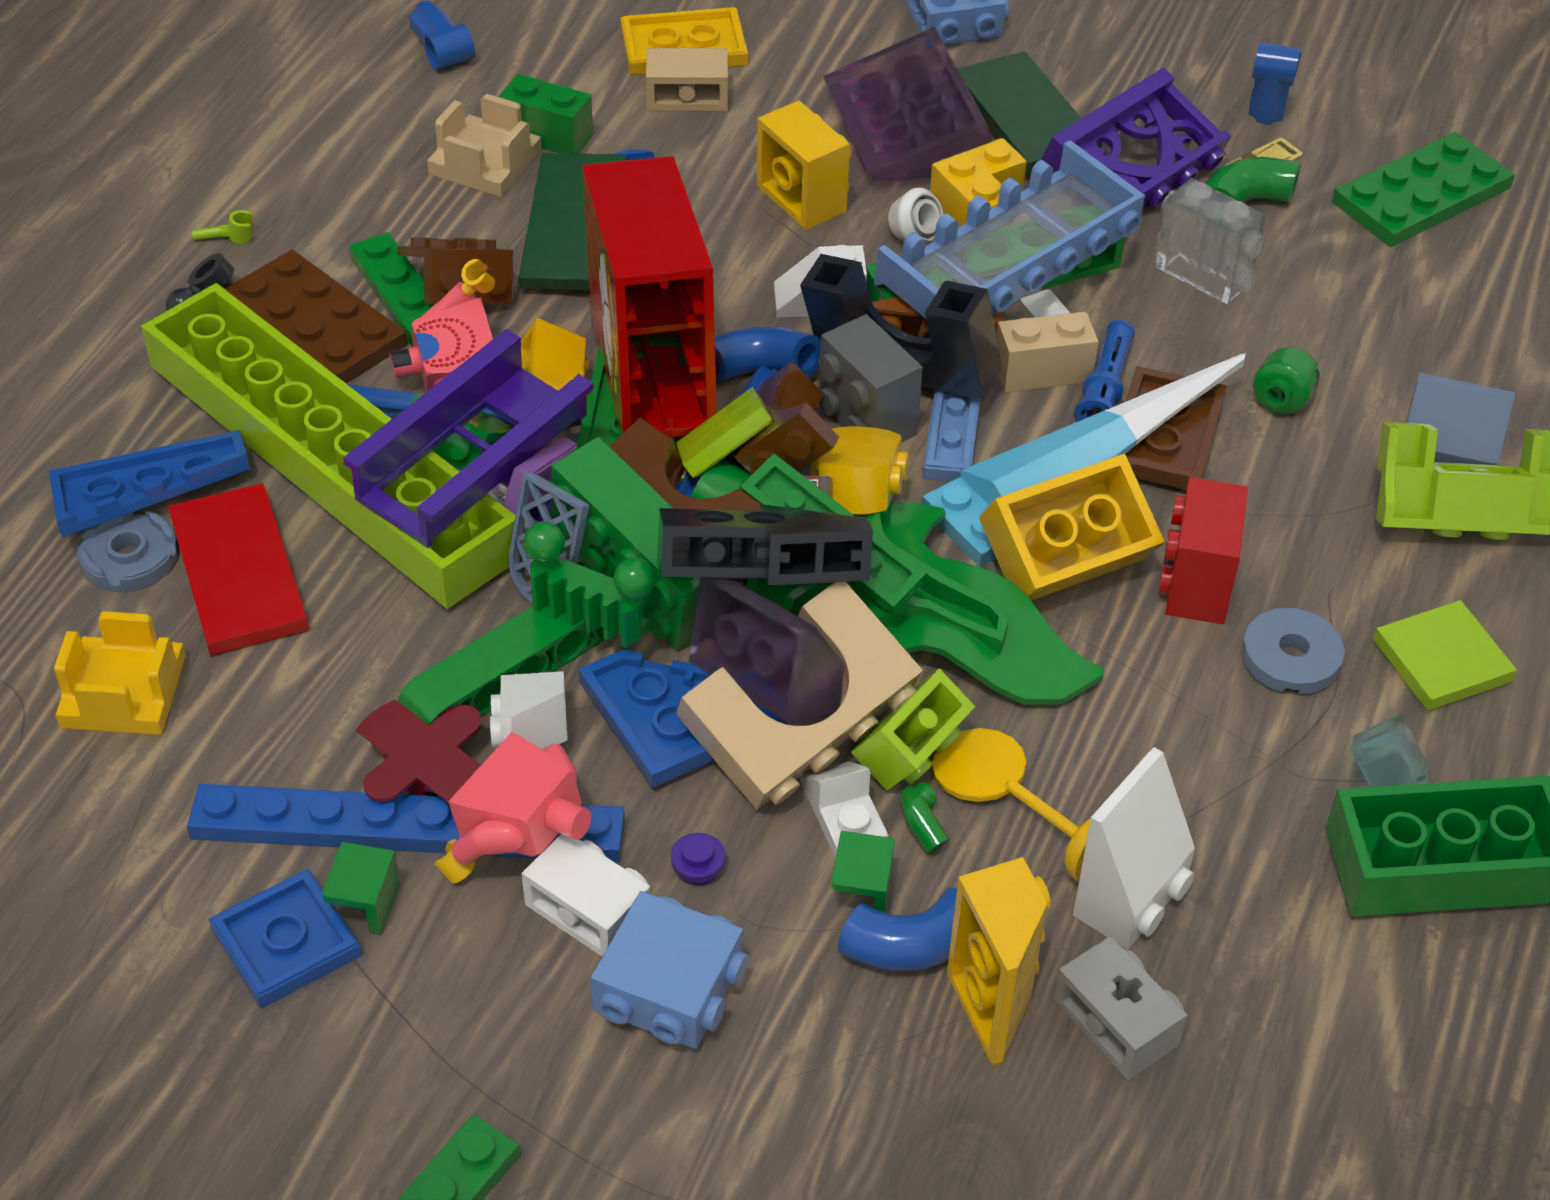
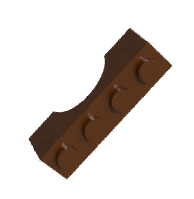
M641 417L609 446L675 509L760 510L761 504L740 489L720 497L708 499L692 498L678 492L679 481L685 471V467L682 464L673 440Z

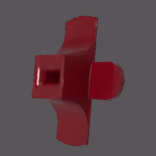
M395 699L373 711L356 729V732L368 740L384 758V761L364 778L363 787L367 797L377 802H388L406 791L410 795H438L448 802L481 766V764L459 749L461 745L480 730L482 719L479 711L469 705H457L448 709L429 725Z

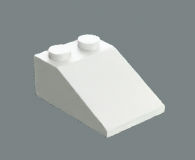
M1153 747L1091 817L1073 916L1106 937L1112 936L1127 950H1129L1141 934L1149 937L1156 930L1164 916L1165 905L1171 898L1176 901L1181 900L1195 877V873L1190 871L1195 846L1164 753L1159 749Z

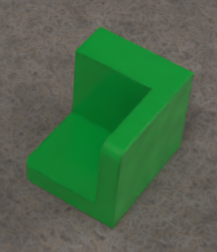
M841 831L831 888L839 892L875 897L874 909L885 912L893 868L895 838Z
M341 842L322 891L324 901L326 903L365 909L370 933L382 934L400 885L395 851Z

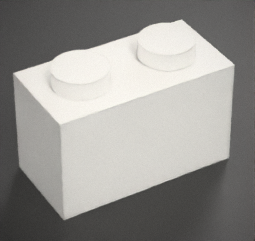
M563 834L522 872L525 905L602 957L638 893L643 891L651 894V886L636 870L622 868L607 858L602 850L590 841L584 840L582 842L579 839L576 840Z

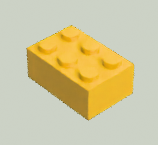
M1125 453L996 498L978 517L1004 577L1022 590L1031 601L1145 560L1165 543Z

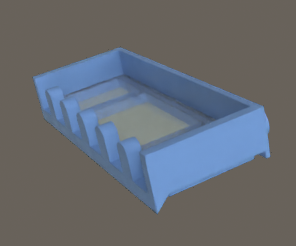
M1069 140L1064 143L1059 171L1053 174V168L1045 161L1039 160L1032 168L1029 188L1022 191L1021 184L1011 177L1007 178L1001 185L998 205L990 209V203L980 195L974 197L968 207L966 224L959 228L957 220L947 213L942 215L936 224L934 242L925 246V239L916 232H912L904 240L902 258L886 245L879 247L874 286L886 285L925 318V311L944 280L988 289L992 315L997 312H1003L1012 303L1029 293L1037 292L1044 284L1057 276L1069 273L1079 263L1093 255L1101 254L1111 244L1135 233L1142 221L1141 212L1145 195Z

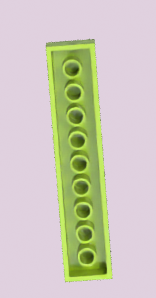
M219 284L211 285L141 325L150 365L154 370L230 432L240 430L242 440L248 447L447 610L509 567V549L516 515L488 493L433 539V545L429 548H426L355 500L352 472L350 468L344 465L343 457L388 423L391 418ZM431 451L386 487L383 492L418 515L417 507L458 474L459 471L434 451Z

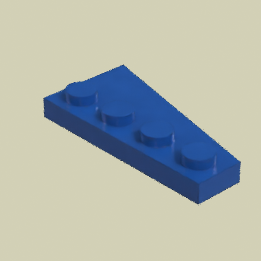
M240 430L51 470L49 471L61 538L248 471L250 467Z

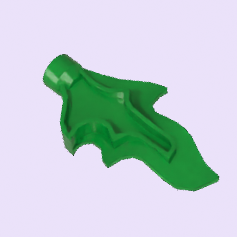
M721 459L703 473L691 497L708 499L726 495L740 489V486L751 474ZM891 501L885 511L871 514H853L855 517L867 518L872 529L927 572L926 582L894 615L886 611L850 581H845L908 653L923 650L943 655L993 691L1022 705H1062L1102 681L1104 669L1067 647L1046 622L1030 598L1014 583L991 570L937 556L924 544L931 530L945 519L946 512L942 507ZM746 578L743 581L748 625L760 648L783 662L785 654L792 644L803 637V634L795 626L802 606L834 582L768 585L766 578Z

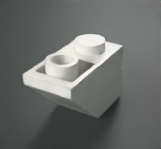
M564 671L501 675V694L491 695L492 716H490L492 748H497L511 732L521 736L540 749L551 744H561L567 741Z

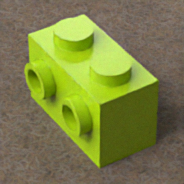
M940 668L915 686L916 690L894 711L891 710L851 751L863 766L869 768L870 774L886 791L903 779L909 785L919 779L933 764L928 757L935 750L941 753L958 738L962 731L957 726L975 708V705Z

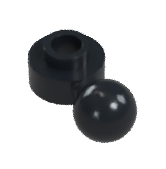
M221 253L207 257L190 274L188 278L190 286L188 288L175 289L168 295L166 311L215 283L224 289L233 283L231 277L234 273V267Z

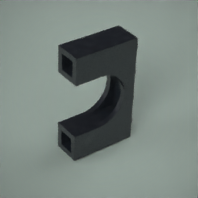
M820 254L800 284L814 336L821 340L822 334L867 314L923 367L921 386L984 400L1002 370L988 289L944 280L925 311L930 338H922L897 329L878 313L870 299L862 263L859 261Z

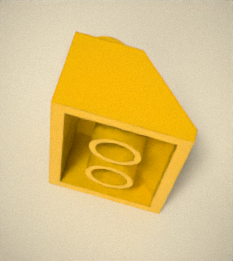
M1023 857L958 877L947 976L992 1066L1003 1062L1031 1000L1035 975L1039 973L1038 956L1040 944L1045 941L1046 911L1051 907L1050 895L1045 882L1041 877L1033 876Z

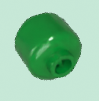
M1292 347L1277 349L1268 355L1254 376L1253 390L1256 399L1264 408L1272 413L1288 415L1298 412L1306 406L1319 386L1320 372L1317 363L1308 353L1301 349Z

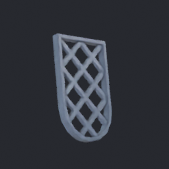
M528 471L523 473L509 549V568L513 582L519 592L532 603L531 585H527L521 569L526 567L530 575V564L533 561L527 555L523 545L525 522L528 529L534 525L529 510L538 506L544 522H550L554 525L562 521L564 522L570 539L565 541L564 548L570 545L571 548L569 558L565 549L559 557L578 564L589 504L537 474ZM538 487L549 493L541 496ZM531 491L535 500L528 503ZM552 498L560 512V516L551 519L544 503ZM564 502L575 508L567 511ZM577 514L576 523L574 527L570 517ZM519 552L523 559L521 563H519Z

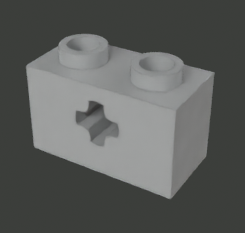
M1109 936L1059 969L1053 1000L1128 1081L1180 1046L1188 1016L1181 1002L1171 991L1163 990L1146 972L1138 956L1132 951H1125L1112 936Z

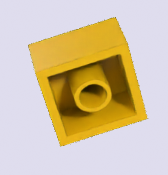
M800 100L758 117L757 187L805 230L847 212L851 149L850 143H848L845 137L834 131L818 114L812 112Z

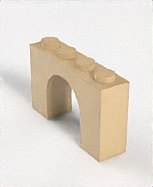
M845 581L834 582L803 605L795 623L797 629L829 664L838 680L840 705L838 710L830 717L808 726H791L777 722L765 715L752 702L723 667L681 697L676 715L756 810L770 800L775 805H778L787 799L800 786L796 779L810 768L815 774L824 770L839 756L840 753L836 748L847 739L851 738L857 743L866 737L879 724L875 717L888 707L894 711L916 690L914 686L923 672V669Z

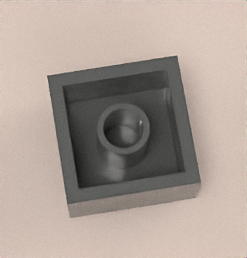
M867 314L822 334L820 357L818 359L820 369L819 389L824 393L818 403L821 410L827 416H832L842 427L861 426L889 430L902 436L901 443L916 436L923 367Z

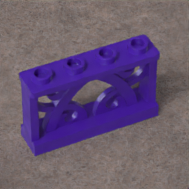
M1163 67L1052 136L1041 160L1053 168V173L1059 171L1064 143L1071 140L1145 195L1142 214L1149 205L1155 208L1163 203L1176 187L1184 189L1189 186L1202 170L1206 169L1210 172L1215 169L1226 156V152L1223 150L1229 142L1231 135L1226 130L1221 132L1172 84L1175 78ZM1141 119L1145 124L1144 128L1137 126L1134 121ZM1121 131L1137 139L1156 138L1158 147L1157 166L1136 165L1117 160L1121 152V141L1117 132ZM1184 131L1187 135L1178 134L1174 136L1173 132ZM1193 139L1200 147L1194 151L1185 149L1183 144H1190ZM1104 142L1110 147L1111 152L1109 156L1104 155L1106 149L1100 148L1098 146L1099 143ZM1080 196L1089 206H1092L1090 202Z

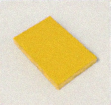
M737 7L620 17L621 32L630 75L646 74L647 48H728V67L748 65V50Z

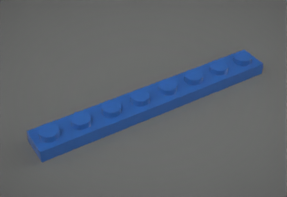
M199 783L187 824L189 836L192 840L338 848L341 842L393 851L446 853L445 847L447 843L452 839L457 840L460 838L449 803L438 796L399 795L394 800L388 802H377L367 797L364 792ZM581 804L582 807L590 810L592 818L588 831L579 840L582 842L587 840L594 843L607 858L615 863H620L625 822L624 807ZM559 833L554 838V840L548 845V847L561 835V833ZM514 852L483 856L537 858L539 855L532 857Z

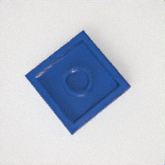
M309 868L208 919L213 934L260 1009L362 956L360 944L333 904L324 901L323 889Z

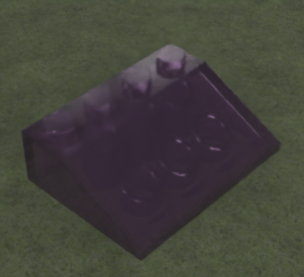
M935 27L823 76L872 181L931 178L933 163L992 142L987 124Z

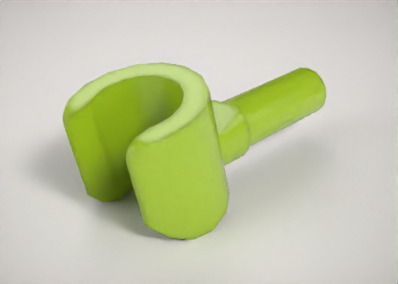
M236 210L229 215L228 225L192 230L193 240L229 237L235 244H246L252 237V213L246 210Z

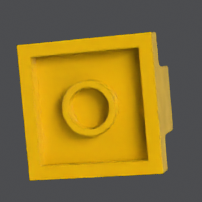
M101 612L98 624L103 638L82 636V639H80L79 632L67 631L54 667L62 694L55 715L59 728L162 735L186 658L183 643L171 642L169 637H159L157 639L152 618L148 614Z

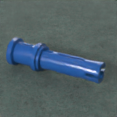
M1114 320L1108 324L1095 370L1084 379L1082 385L1084 397L1079 400L1075 407L1074 417L1076 422L1090 417L1094 406L1098 407L1096 412L1098 414L1114 407L1122 399L1124 388L1120 378L1126 363L1130 344L1135 335L1134 327L1130 323L1123 320ZM1103 385H1104L1105 387H1104V390H1103V394H1101V390H1102V387H1103Z

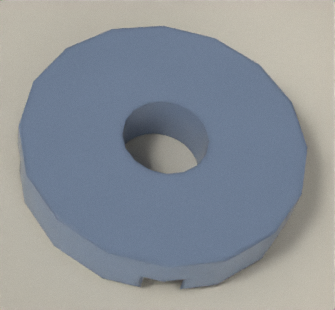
M145 511L146 516L141 514L134 515L131 512L87 528L81 536L83 542L80 547H77V558L85 578L98 588L113 592L137 591L156 584L170 573L178 559V542L170 523L157 513ZM126 546L138 547L131 553H117V551Z
M1275 608L1259 614L1248 625L1242 644L1244 665L1257 681L1272 690L1285 693L1286 688L1299 690L1298 695L1312 694L1328 688L1339 676L1345 654L1342 637L1330 622L1313 612L1298 608ZM1294 647L1301 650L1304 655L1291 656L1283 652L1281 648Z

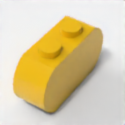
M850 426L832 428L839 436V439L832 450L811 463V476L831 477L833 479L832 499L852 514H871L887 510L893 495H900L902 481L907 480L909 452H901L902 436L889 430L873 427Z

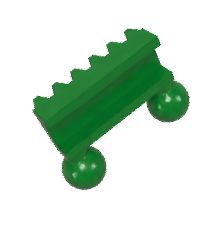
M538 522L526 531L523 545L527 555L533 559L530 564L533 610L539 611L545 606L550 605V617L555 619L567 612L569 625L573 626L584 619L586 632L591 633L599 627H603V637L606 640L621 634V646L625 648L642 639L650 628V620L642 617V609L648 602L649 593L655 584V572L647 561L641 558H628L617 566L614 578H611L559 557L564 550L565 539L562 531L553 523Z

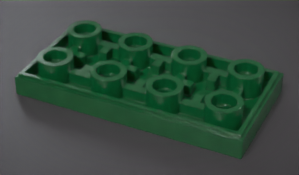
M1025 51L957 68L953 71V82L998 139L1004 138L1027 161V175L1031 174L1033 166L1041 160L1052 136L1081 119ZM1102 142L1098 144L1100 148H1102Z
M541 154L518 276L520 288L589 291L582 165L627 161L626 154Z

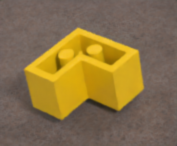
M1004 138L933 163L930 192L940 202L943 215L947 213L957 220L959 228L966 224L968 207L974 197L980 195L990 203V209L998 205L1001 185L1010 177L1022 185L1023 191L1027 161ZM1013 221L998 230L1012 227Z

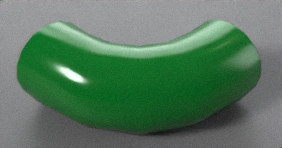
M1255 157L1234 161L1216 170L1205 182L1196 199L1197 207L1206 218L1212 221L1224 222L1233 218L1241 204L1249 200L1267 199L1290 204L1298 182L1301 163L1271 157Z

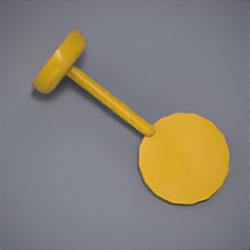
M984 728L963 730L958 738L941 753L935 751L932 761L935 781L946 793L960 800L974 802L996 800L1011 793L1071 837L1066 848L1064 863L1067 873L1079 882L1091 818L1078 827L1020 784L1024 779L1027 761L1023 748L1013 737L998 730Z

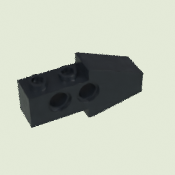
M760 505V510L659 508L657 559L661 577L766 578L768 585L870 580L873 529L868 519L863 517L772 505Z

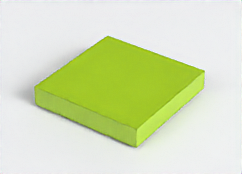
M753 387L676 442L682 464L693 478H697L772 423V418L763 400Z
M1461 600L1378 627L1373 637L1374 642L1427 711L1514 681L1518 671Z

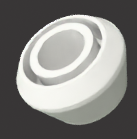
M913 188L891 205L888 215L890 229L894 236L902 241L910 233L916 232L925 239V246L934 242L936 224L943 215L942 206L929 190Z

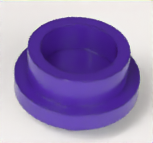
M687 834L678 839L671 849V865L673 870L683 881L692 885H704L713 881L725 864L723 845L718 839L709 834Z

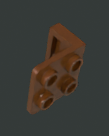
M411 237L410 246H397V255L424 258V303L436 304L458 282L465 283L461 276L462 269L472 259H478L486 264L487 270L484 273H488L495 280L492 291L488 293L476 291L474 293L475 298L481 297L483 304L513 303V250L496 248V240Z

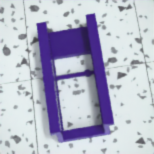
M505 329L343 457L344 465L350 468L352 472L355 500L426 548H429L433 545V539L513 473L515 467L532 457L575 420L580 422L586 417L587 395L594 390V383L578 374L559 391L522 368L521 338ZM485 407L515 426L492 446L462 427ZM454 432L484 451L417 507L418 515L383 492L386 487Z

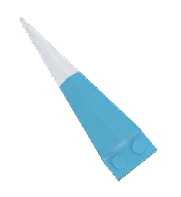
M1246 353L1227 359L961 470L959 478L923 495L922 504L942 507L945 510V519L938 526L979 567H982L997 558L978 517L996 498L1127 453L1179 411L1242 368Z

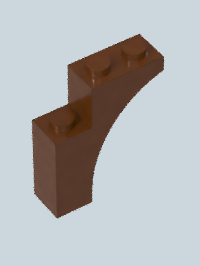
M793 361L763 381L757 390L772 418V423L731 453L752 475L773 453L798 472L834 448L839 436L815 412L824 393Z

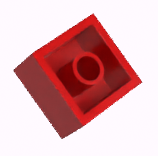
M1189 477L1186 495L1175 496L1171 524L1178 525L1179 529H1169L1164 553L1165 560L1173 561V564H1163L1158 592L1168 595L1165 615L1224 625L1240 559L1249 486Z

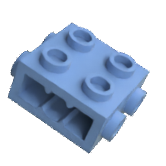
M905 0L927 47L1002 37L1004 20L1009 18L1007 0Z
M640 891L590 978L593 1010L598 1011L611 1022L617 1024L629 1023L650 1031L656 1038L665 1043H681L697 1050L706 1030L714 1032L717 1029L725 1010L726 999H724V996L729 986L737 987L746 972L749 955L743 952V928L735 926L724 917L717 915L708 916L686 908L670 897H657Z

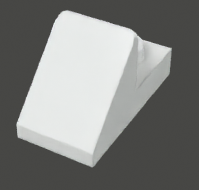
M850 761L827 767L818 774H815L813 771L800 776V783L835 859L841 831L889 837L869 796L871 773L869 768Z

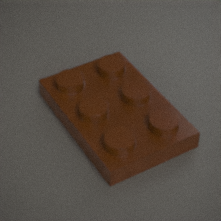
M1136 366L1126 401L1175 382L1185 376ZM1217 384L1125 453L1137 479L1187 490L1189 477L1203 478L1227 385Z

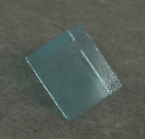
M1402 714L1353 736L1350 750L1370 787L1429 783L1430 767Z

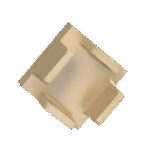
M485 94L480 100L482 118L470 114L465 118L463 103L454 100L435 122L437 149L427 160L428 174L502 197L542 151L541 137L530 133L529 123L522 121L521 106L516 102Z

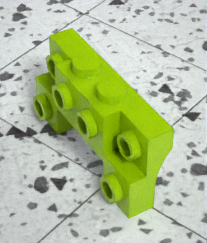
M1382 422L1377 469L1382 474L1376 520L1383 527L1433 529L1432 533L1444 537H1461L1462 531H1480V535L1483 537L1499 540L1509 539L1510 533L1550 535V430L1525 429L1520 466L1434 462L1438 430L1431 424Z

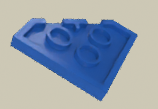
M623 649L578 669L579 683L652 788L714 761L711 755L676 715L681 697L712 675L713 668L676 660L672 661L671 666L645 661L643 653ZM743 675L741 681L734 679L765 715L777 722L789 725V712L764 679Z

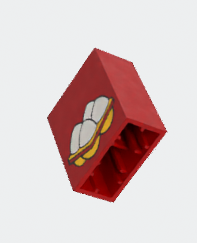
M674 156L582 165L591 324L598 348L600 345L604 361V372L620 433L622 435L641 417L668 438L686 436L717 413L713 266ZM631 335H640L641 345H634ZM648 336L679 338L681 347L650 345ZM681 348L686 361L684 365H678ZM637 353H645V358H638ZM654 356H655V357L658 359V361H659V367H658V368H657V365H656Z

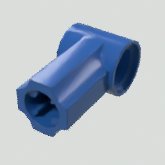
M430 0L417 4L414 12L409 15L410 27L423 42L427 58L435 70L474 59V42L468 28L464 24L455 26L442 8L433 5Z
M1260 41L1252 73L1255 83L1252 89L1248 113L1256 119V122L1271 125L1273 122L1283 120L1290 85L1293 86L1302 49Z

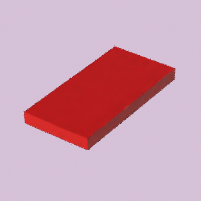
M264 483L168 506L210 656L309 630L307 617Z

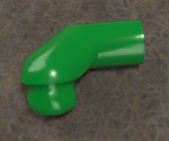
M919 782L914 787L908 785L902 790L899 795V804L909 828L925 852L930 854L940 849L950 839L931 811L937 802L934 789L928 783Z

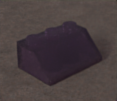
M700 577L689 662L709 675L723 667L752 701L791 725L835 713L838 710L845 664L814 625L731 578Z

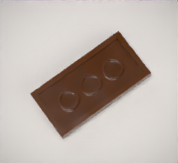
M293 249L225 288L231 295L346 384L390 357L389 352L401 350L408 345L406 331Z

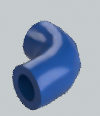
M752 327L715 336L716 384L744 374L755 373L759 367L764 365L770 370L775 368L779 371L792 361L809 378L819 369L818 359L820 357L821 340L812 334L785 327Z
M957 887L946 889L930 908L915 915H892L876 910L864 903L858 905L842 929L838 942V953L854 961L886 971H922L947 962Z

